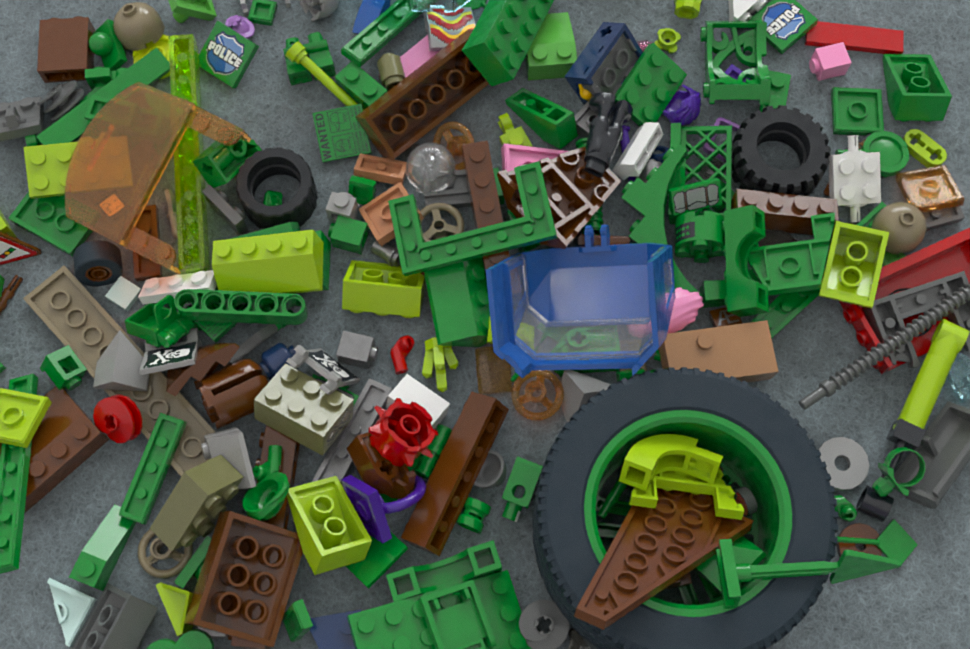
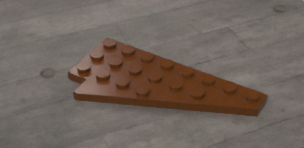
M657 488L658 501L656 508L633 505L630 508L580 600L574 617L604 630L714 556L716 549H720V539H732L733 543L748 533L754 520L744 516L742 520L716 517L712 495H696L690 492L666 491Z

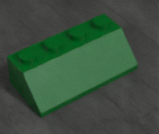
M482 257L425 271L424 275L438 345L481 347L488 343L490 310L487 279Z

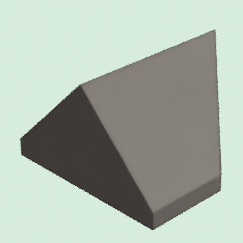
M120 330L97 361L93 388L148 391L150 374L141 375L139 371L143 356Z
M564 370L558 388V395L566 422H569L572 415L583 404L586 405L591 397L603 389L606 391L611 384L573 370Z

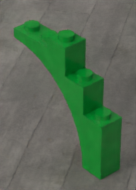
M678 144L675 149L671 147L662 158L664 162L659 168L654 167L647 175V183L637 177L634 182L629 181L622 190L623 196L621 198L623 202L643 217L641 221L637 219L629 229V232H631L629 238L633 243L668 245L665 233V207L668 189H670L678 169L688 156L687 149L681 144ZM673 259L675 289L682 288L689 292H698L686 280Z

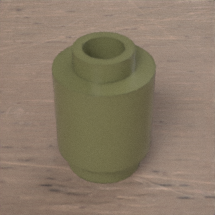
M386 53L377 61L382 85L388 91L406 78L401 58L398 55Z

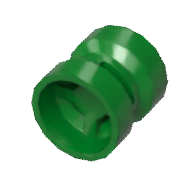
M467 497L464 504L465 510L459 515L456 523L465 529L481 534L484 527L483 520L489 515L491 507L480 500Z

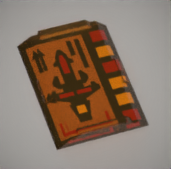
M493 346L475 349L479 394L513 392L512 382L510 381V364L494 353Z

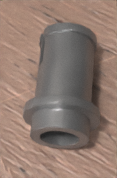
M377 240L372 244V254L386 260L391 267H398L400 265L397 247L393 248L388 244L381 246Z

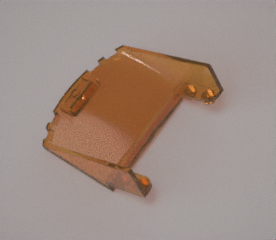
M137 82L124 89L105 104L82 134L74 150L66 177V217L180 274L182 270L173 266L176 260L175 249L170 244L136 228L135 225L187 127L226 146L237 143L239 139L249 143L251 137L242 128L196 106L192 102Z

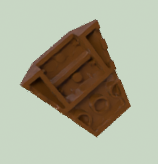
M586 146L561 153L553 159L547 157L539 160L558 237L539 242L542 245L566 249L621 183V180L609 168L604 171L603 177L600 178L584 170L586 165L584 162ZM499 171L497 177L507 208L517 219L525 217L515 171Z

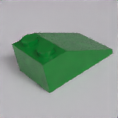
M883 54L888 106L894 119L904 122L909 120L925 122L943 121L952 95L932 56L925 54Z

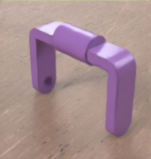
M722 117L718 118L714 126L732 125V130L736 132L740 128V125ZM715 134V135L711 138V140H712L713 142H714V140H715L717 134ZM706 142L703 151L710 155L715 149L709 147L710 145ZM720 154L716 156V158L726 162V159Z

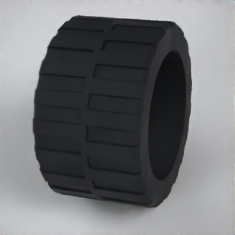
M270 147L255 152L240 166L239 173L236 176V192L248 219L258 228L266 229L288 222H298V225L301 227L310 219L316 208L318 196L310 167L301 155L294 153L290 149ZM288 175L300 182L297 194L285 204L267 206L254 199L258 186L271 176Z

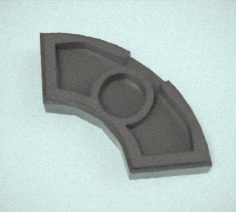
M269 324L240 345V348L226 366L219 363L215 369L218 371L242 359L278 331L277 326Z

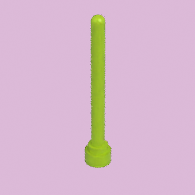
M299 41L291 46L285 56L292 63H301L345 106L358 104L307 56L306 48Z

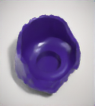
M682 85V87L687 91L679 90L676 92L662 113L671 123H681V126L690 125L693 120L697 119L702 104L700 92L685 85Z

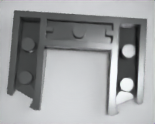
M962 271L874 300L873 308L863 306L862 308L879 342L883 344L884 339H888L890 335L900 331L901 327H905L903 319L929 311L931 307H935L937 303H941V300L947 299L948 295H952L954 291H958L960 287H964L969 282L965 272ZM966 301L964 305H960L959 309H954L953 313H948L947 317L950 322L969 330L968 338L963 346L966 351H969L970 301ZM907 341L906 345H901L900 349H895L894 353L889 352L888 357L893 365H896V361L910 363V368L921 367L911 341Z

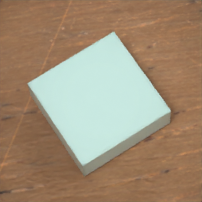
M120 276L105 297L128 312L137 301L142 289Z

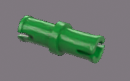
M437 425L436 431H438V436L434 437L428 446L433 457L430 458L423 454L417 468L414 470L415 474L424 479H429L441 451L451 435L452 430L444 425Z

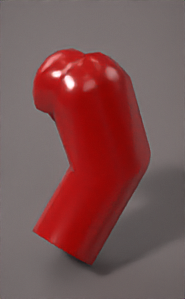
M409 335L400 337L390 351L396 374L408 372L405 358L415 344L414 339Z

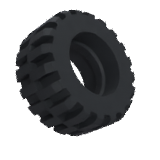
M778 105L777 109H774L773 106L764 107L762 112L756 110L751 113L750 118H745L741 123L732 142V171L734 170L732 178L734 182L740 181L739 189L802 196L810 195L818 185L830 162L828 157L831 155V148L827 146L829 143L827 134L821 133L823 127L819 122L815 124L812 121L813 117L808 113L804 115L800 113V109L794 107L790 110L787 109V106ZM766 141H779L787 144L797 153L800 167L793 170H778L769 166L760 157L757 145Z

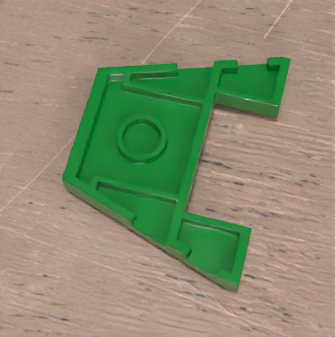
M835 213L811 216L813 240L760 247L757 242L749 254L748 263L759 283L768 287V296L821 289L835 224Z

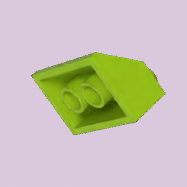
M351 260L343 279L342 309L353 313L373 312L380 316L392 314L401 315L403 318L420 317L426 283L425 276L421 273L404 276L401 265L391 267L386 263Z

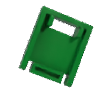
M474 580L423 596L418 600L435 649H486L483 641L484 638L489 648L496 646V640ZM460 592L462 603L440 610L441 607L438 599Z

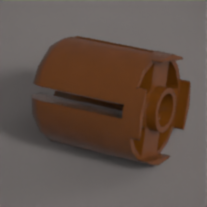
M242 359L203 377L201 381H194L196 390L199 389L202 394V404L211 422H215L217 430L254 413V399L268 384L266 376L262 375L263 371L259 364L251 359Z

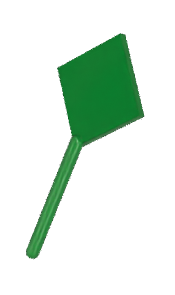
M895 519L891 520L877 539L837 537V542L876 545L886 557L900 560L901 565L918 545Z

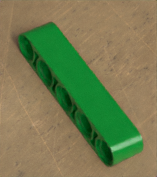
M184 289L179 291L174 298V304L180 315L184 319L191 321L300 325L308 317L306 303L303 297L298 294ZM188 301H194L192 307L183 308L184 304ZM213 303H221L219 308L215 310L209 309ZM243 303L248 304L245 310H236V307L238 305ZM266 305H274L272 311H262ZM293 306L301 307L297 313H290L289 309Z

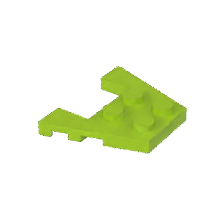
M720 468L714 484L681 472L667 471L659 473L651 480L647 491L635 487L629 501V505L656 508L658 501L657 488H661L666 491L676 490L696 495H712L716 517L742 520L744 514L742 504H737L734 499L735 493L733 489L724 483L722 479L723 473Z

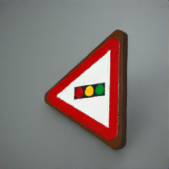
M0 232V265L41 255V249L25 243L17 237L14 238L7 233Z

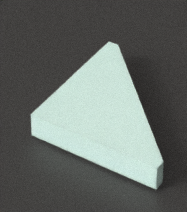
M49 578L47 583L50 585L58 621L61 624L65 637V645L72 648L97 599Z

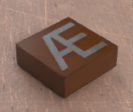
M726 307L709 311V318L713 327L743 324L740 317L727 312Z

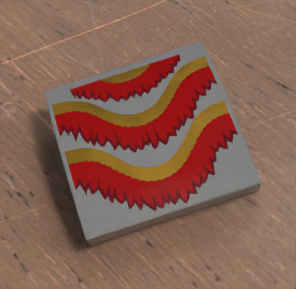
M471 7L423 8L425 32H428L429 51H441L466 30L474 29L475 27Z

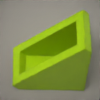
M161 582L156 584L177 636L181 637L193 628V625L184 623L193 593Z

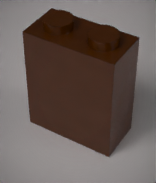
M76 16L74 18L40 20L37 72L44 83L86 80L85 69L94 68V53L89 48L88 40L94 34L95 28L89 17Z

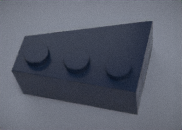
M362 610L310 618L313 624L310 631L318 648L355 649L347 616Z

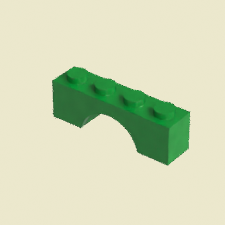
M754 205L724 211L722 228L725 233L723 254L726 258L724 279L727 285V295L725 296L727 312L738 317L769 313L768 287L754 281L748 272L747 266L752 248L758 241L766 237L765 212Z
M494 540L467 548L461 553L444 560L421 566H412L387 574L386 577L393 601L396 602L501 572L502 565Z

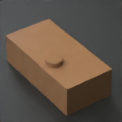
M768 320L668 333L666 340L658 348L662 369L674 367L675 370H679L681 367H687V369L700 368V371L703 372L707 369L715 373H724V376L728 378L731 376L736 377L741 382L770 380L779 372Z

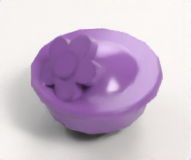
M235 15L226 20L225 25L247 39L254 35V25L247 18Z

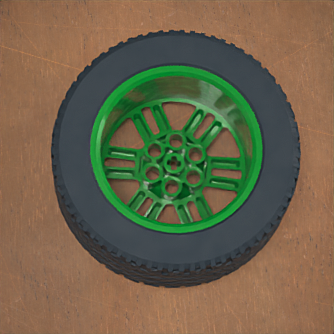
M674 367L668 369L660 368L656 369L653 373H650V370L645 371L641 374H634L629 380L624 378L619 382L609 385L606 391L604 389L601 390L598 394L591 397L586 405L583 404L561 429L547 454L539 479L532 519L533 545L537 565L550 597L571 623V626L597 649H767L784 638L793 627H796L810 611L809 608L815 604L824 588L822 584L827 582L829 574L751 579L750 582H740L741 599L737 608L726 609L722 593L698 574L710 600L708 604L700 605L694 587L691 584L679 587L685 605L651 597L604 630L574 617L580 600L607 553L600 536L615 538L622 525L596 522V511H600L606 499L600 497L599 492L609 476L618 467L623 465L633 445L644 438L654 435L677 434L698 439L697 447L723 456L720 466L723 468L722 479L726 486L736 482L740 488L744 486L752 492L758 508L757 512L752 514V520L754 521L750 531L746 534L753 535V544L766 553V556L757 565L817 561L830 562L835 557V548L838 540L835 537V533L838 532V512L835 511L837 500L834 497V486H830L831 476L827 472V465L825 461H821V453L816 449L813 439L809 440L806 434L808 432L806 429L799 425L800 422L796 418L793 419L789 415L791 412L780 406L781 403L777 400L775 402L772 401L770 395L762 393L755 386L754 388L748 386V382H741L736 377H725L724 373L721 372L715 373L707 369L703 372L700 371V368L687 369V367H681L679 370H675ZM617 501L609 513L627 516L632 505H629V502Z

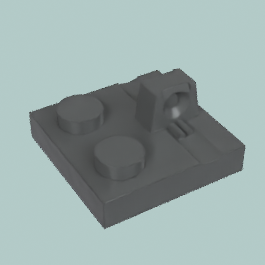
M41 96L35 98L27 97L11 103H0V142L39 134L43 131L44 103L39 106L37 105V102L42 99Z

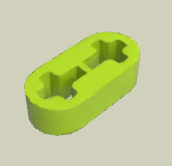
M912 129L903 137L908 146L909 154L925 167L938 169L947 158L945 149L924 132ZM916 138L918 142L914 145L911 144L910 141ZM935 153L938 157L933 161L930 159V156Z

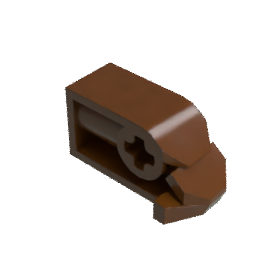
M367 432L356 436L346 449L363 482L378 490V493L385 494L391 498L402 499L414 489L416 478L414 470L409 472L406 464L394 466L389 460L382 457L370 443L371 433Z

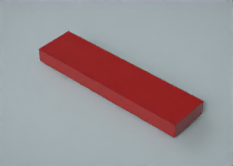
M818 21L805 34V45L825 47L843 42L846 50L879 54H902L904 31Z

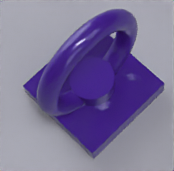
M349 475L341 479L344 490L368 534L381 543L392 539L385 514L396 513L413 506L426 492L425 481L416 475L415 489L411 494L397 501L384 503L378 490L354 476Z

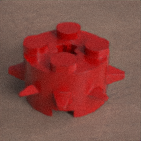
M396 398L395 402L386 410L377 405L374 407L380 418L374 426L368 428L369 433L372 434L370 436V443L382 457L389 460L394 466L406 464L409 467H412L414 460L421 453L430 458L433 457L428 446L433 438L438 436V431L432 428L430 423L433 420L432 416L424 407L416 402H411L410 404L403 403L400 398Z

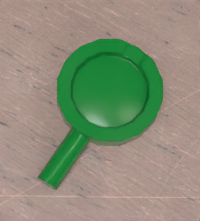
M889 131L872 133L866 138L859 151L866 153L880 152V176L882 177L897 175L909 161V150L906 142L897 134ZM848 149L836 150L835 155L842 154L848 151Z

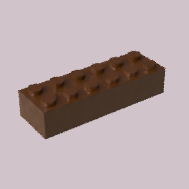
M473 29L466 30L355 117L383 158L394 160L489 84L462 51Z

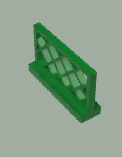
M671 123L670 148L673 147L675 149L678 144H681L690 151L678 169L670 189L684 186L692 177L699 182L704 181L697 173L707 165L715 172L708 179L719 176L726 182V186L721 190V195L726 193V199L722 196V203L726 206V210H730L732 125L681 127V123ZM688 134H697L702 140L693 147L686 141ZM715 134H727V140L720 146L715 144L711 138ZM706 142L715 149L707 158L698 152ZM693 154L702 161L695 169L690 168L686 164V160ZM718 154L726 159V163L720 169L710 162ZM669 202V222L670 224H675V219L679 215L673 216L671 214ZM709 207L700 209L695 213V216H704V211L712 210Z

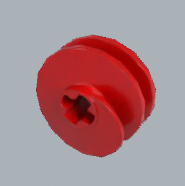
M119 394L104 398L94 408L93 419L95 426L103 433H106L114 442L126 443L140 435L142 416L135 402L127 396Z

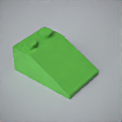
M568 12L546 15L525 56L528 81L565 78V75L577 60L575 39Z

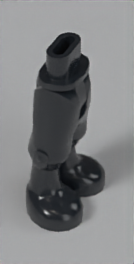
M605 92L595 93L589 100V107L597 113V117L590 122L584 162L586 163L584 170L599 178L603 177L604 171L610 167V162L613 159L618 144L623 139L622 124L628 123L633 115V108L627 101L620 100L615 103L616 96ZM609 115L612 119L610 126L608 124Z

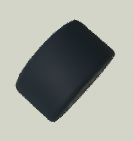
M102 240L89 241L77 247L73 254L75 276L81 283L88 286L99 287L115 283L123 273L121 251L111 242Z

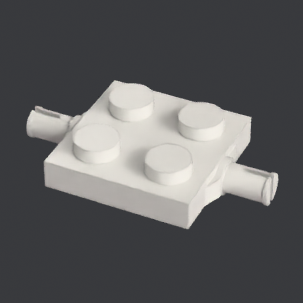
M859 135L847 136L848 151L828 157L830 161L829 195L830 199H837L838 206L850 207V222H860V207L870 203H881L880 152L866 153L859 151Z

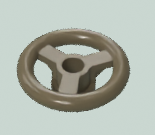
M433 203L420 211L423 217L432 212L434 220L430 228L423 233L424 242L431 241V238L436 240L447 237L450 234L455 235L464 232V219L461 213L452 205ZM439 210L453 215L457 226L447 224L445 220L441 219ZM438 226L443 227L441 230L435 229Z
M149 529L141 538L138 546V560L141 567L149 575L157 578H170L179 574L192 557V544L186 548L184 547V554L176 550L171 551L169 548L165 554H161L160 549L165 544L159 538H156L150 545L151 555L146 557L147 545L151 538L156 535ZM168 558L179 562L175 567L168 570H160L152 566L157 561Z

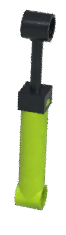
M942 319L938 324L931 339L932 344L897 421L893 422L886 438L896 443L894 449L906 447L914 450L919 448L926 432L924 427L954 360L968 338L969 330L945 319ZM904 451L896 454L891 460L889 467L894 469V474ZM866 486L858 500L856 510L883 522L892 508L894 498L888 495L880 497L872 487Z

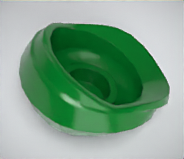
M273 472L257 483L256 487L250 488L246 492L242 505L250 518L265 521L279 513L290 487L287 476L281 472Z

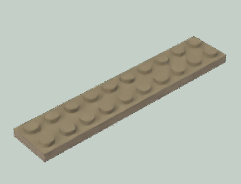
M65 265L23 298L65 346L69 345L93 378H95L97 361L119 330L144 357V352ZM161 371L150 373L148 391L104 389L110 397L120 394L127 396L135 402L142 416L141 432L148 440L160 413L187 422L170 464L181 477L185 471L210 460L204 459L201 444L205 443L204 435L215 433V431L180 392L176 397L166 392L167 378Z

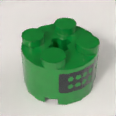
M695 211L679 215L675 219V256L694 258L695 263H707L709 258L724 256L725 233L722 228L724 216L712 211H704V216H695Z

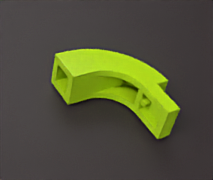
M677 434L654 435L638 441L629 450L623 463L619 481L647 491L651 480L657 474L675 471L714 484L723 456L697 447L698 439Z

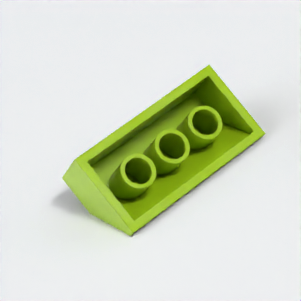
M314 230L213 241L212 268L218 290L290 294L322 291L324 243Z

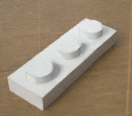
M213 270L151 278L145 280L138 298L143 305L158 303L167 295H172L175 298V295L184 289L215 290L217 283Z

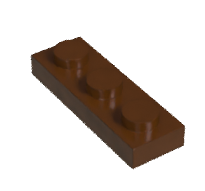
M156 204L131 207L134 278L137 282L151 278H161L163 276L158 208Z

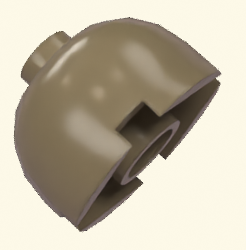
M143 2L125 4L116 13L113 21L114 32L122 46L132 51L147 48L145 44L150 41L156 43L163 35L165 29L159 13L152 6Z
M895 202L885 206L875 216L871 225L872 229L889 232L885 251L897 255L899 253L912 252L923 241L927 231L926 219L923 213L916 206L907 202Z

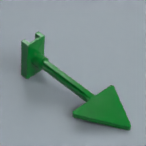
M720 539V549L715 551L725 609L737 608L741 599L739 582H750L751 579L814 576L831 573L829 577L830 583L835 584L901 567L900 560L853 550H844L837 562L817 561L765 565L736 564L732 539Z

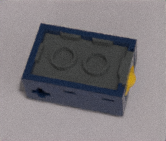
M603 22L567 72L565 78L584 105L589 102L590 97L595 93L605 92L615 95L643 51L625 23Z

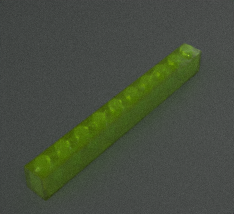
M194 34L168 36L178 263L181 274L210 271L207 203L202 193L206 188L205 179L192 162L204 151L199 49Z

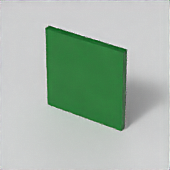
M392 532V539L385 543H381L370 536L372 543L365 560L346 565L368 589L408 549Z

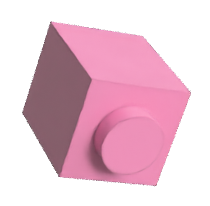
M842 42L816 48L809 61V67L811 72L816 74L817 80L820 81L845 75L852 62Z

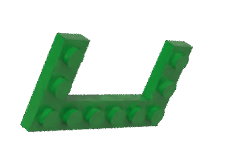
M540 162L514 168L525 217L424 242L416 198L413 194L389 200L388 203L402 274L409 276L558 238Z

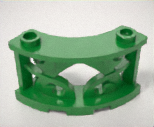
M764 20L705 21V27H701L700 41L705 42L706 83L703 84V98H707L709 104H714L715 100H758L760 105H770L771 78L768 72V65L762 64V57L767 55V23ZM714 28H729L732 40L729 42L726 33L722 32V41L717 42L714 39ZM736 28H753V30L738 36ZM748 50L752 53L749 56L743 54L745 51ZM712 52H714V53L717 54V55L715 56V58L713 59V61H712ZM733 52H735L737 59L742 64L753 67L743 71L737 80L728 76L719 68L724 60Z

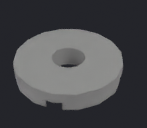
M836 437L824 442L819 447L820 459L822 462L825 461L827 465V472L831 476L830 486H834V490L848 491L862 484L868 475L869 460L861 445L852 439ZM837 457H842L847 461L848 469L846 471L836 468L834 462Z

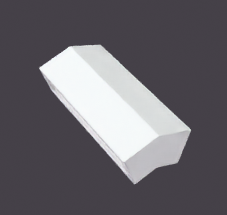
M645 122L636 130L612 170L621 179L625 180L629 176L639 177L664 135L660 124Z

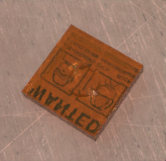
M946 165L902 172L896 175V182L907 203L916 206L922 213L962 206L965 199Z

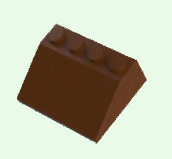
M56 386L44 396L48 397L52 403L32 438L25 513L109 441L108 437L95 426L94 422L64 389L59 390ZM0 443V456H1L2 443Z
M232 511L220 512L184 623L274 648L303 553L298 533Z

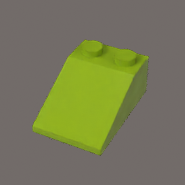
M836 221L819 296L873 308L889 232Z
M337 476L289 488L287 499L302 551L314 575L365 560L372 539Z

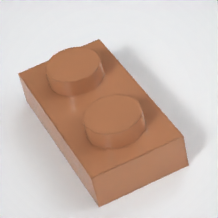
M361 153L354 167V176L394 185L399 182L403 185L408 172V162Z

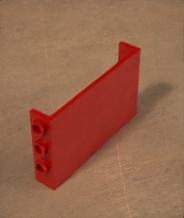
M970 228L882 267L875 300L886 297L897 289L914 288L962 271L965 272L970 284ZM839 301L843 308L845 320L849 324L852 323L856 330V338L859 344L865 346L867 351L870 352L872 347L877 348V344L880 342L869 325L862 306ZM924 313L903 319L905 327L907 323H912L913 319H918V316ZM942 317V319L949 321L948 317ZM937 321L924 335L913 337L911 342L917 357L928 353L932 344V336L941 321ZM883 356V361H878L877 365L872 366L883 374L907 362L896 361V365H893L889 357Z

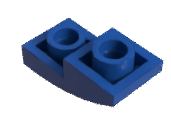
M363 0L352 33L358 35L389 8L391 0Z

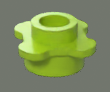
M671 28L660 29L657 33L658 40L654 43L660 49L667 50L669 53H675L678 49L676 46L677 42L681 39L680 34Z

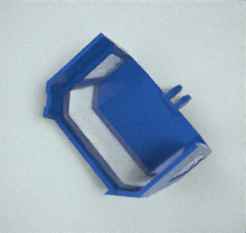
M603 224L600 229L601 245L594 246L593 227L586 225L584 228L585 246L567 247L566 249L545 248L516 253L486 269L494 353L514 367V371L521 378L535 370L632 369L633 377L667 337L676 299L672 245L658 243L609 245V226Z

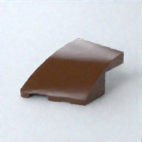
M215 343L199 347L194 365L168 370L166 392L176 397L190 377L201 381L206 374H211L219 363L226 366L240 346L236 343Z

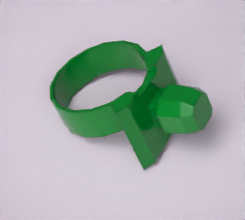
M906 447L892 450L886 456L884 463H878V468L885 477H879L873 483L872 488L880 497L893 491L892 488L908 496L909 490L904 487H911L917 484L924 476L925 462L923 457L918 452ZM902 451H912L919 460L917 475L907 483H897L894 478V469L889 467L894 456Z

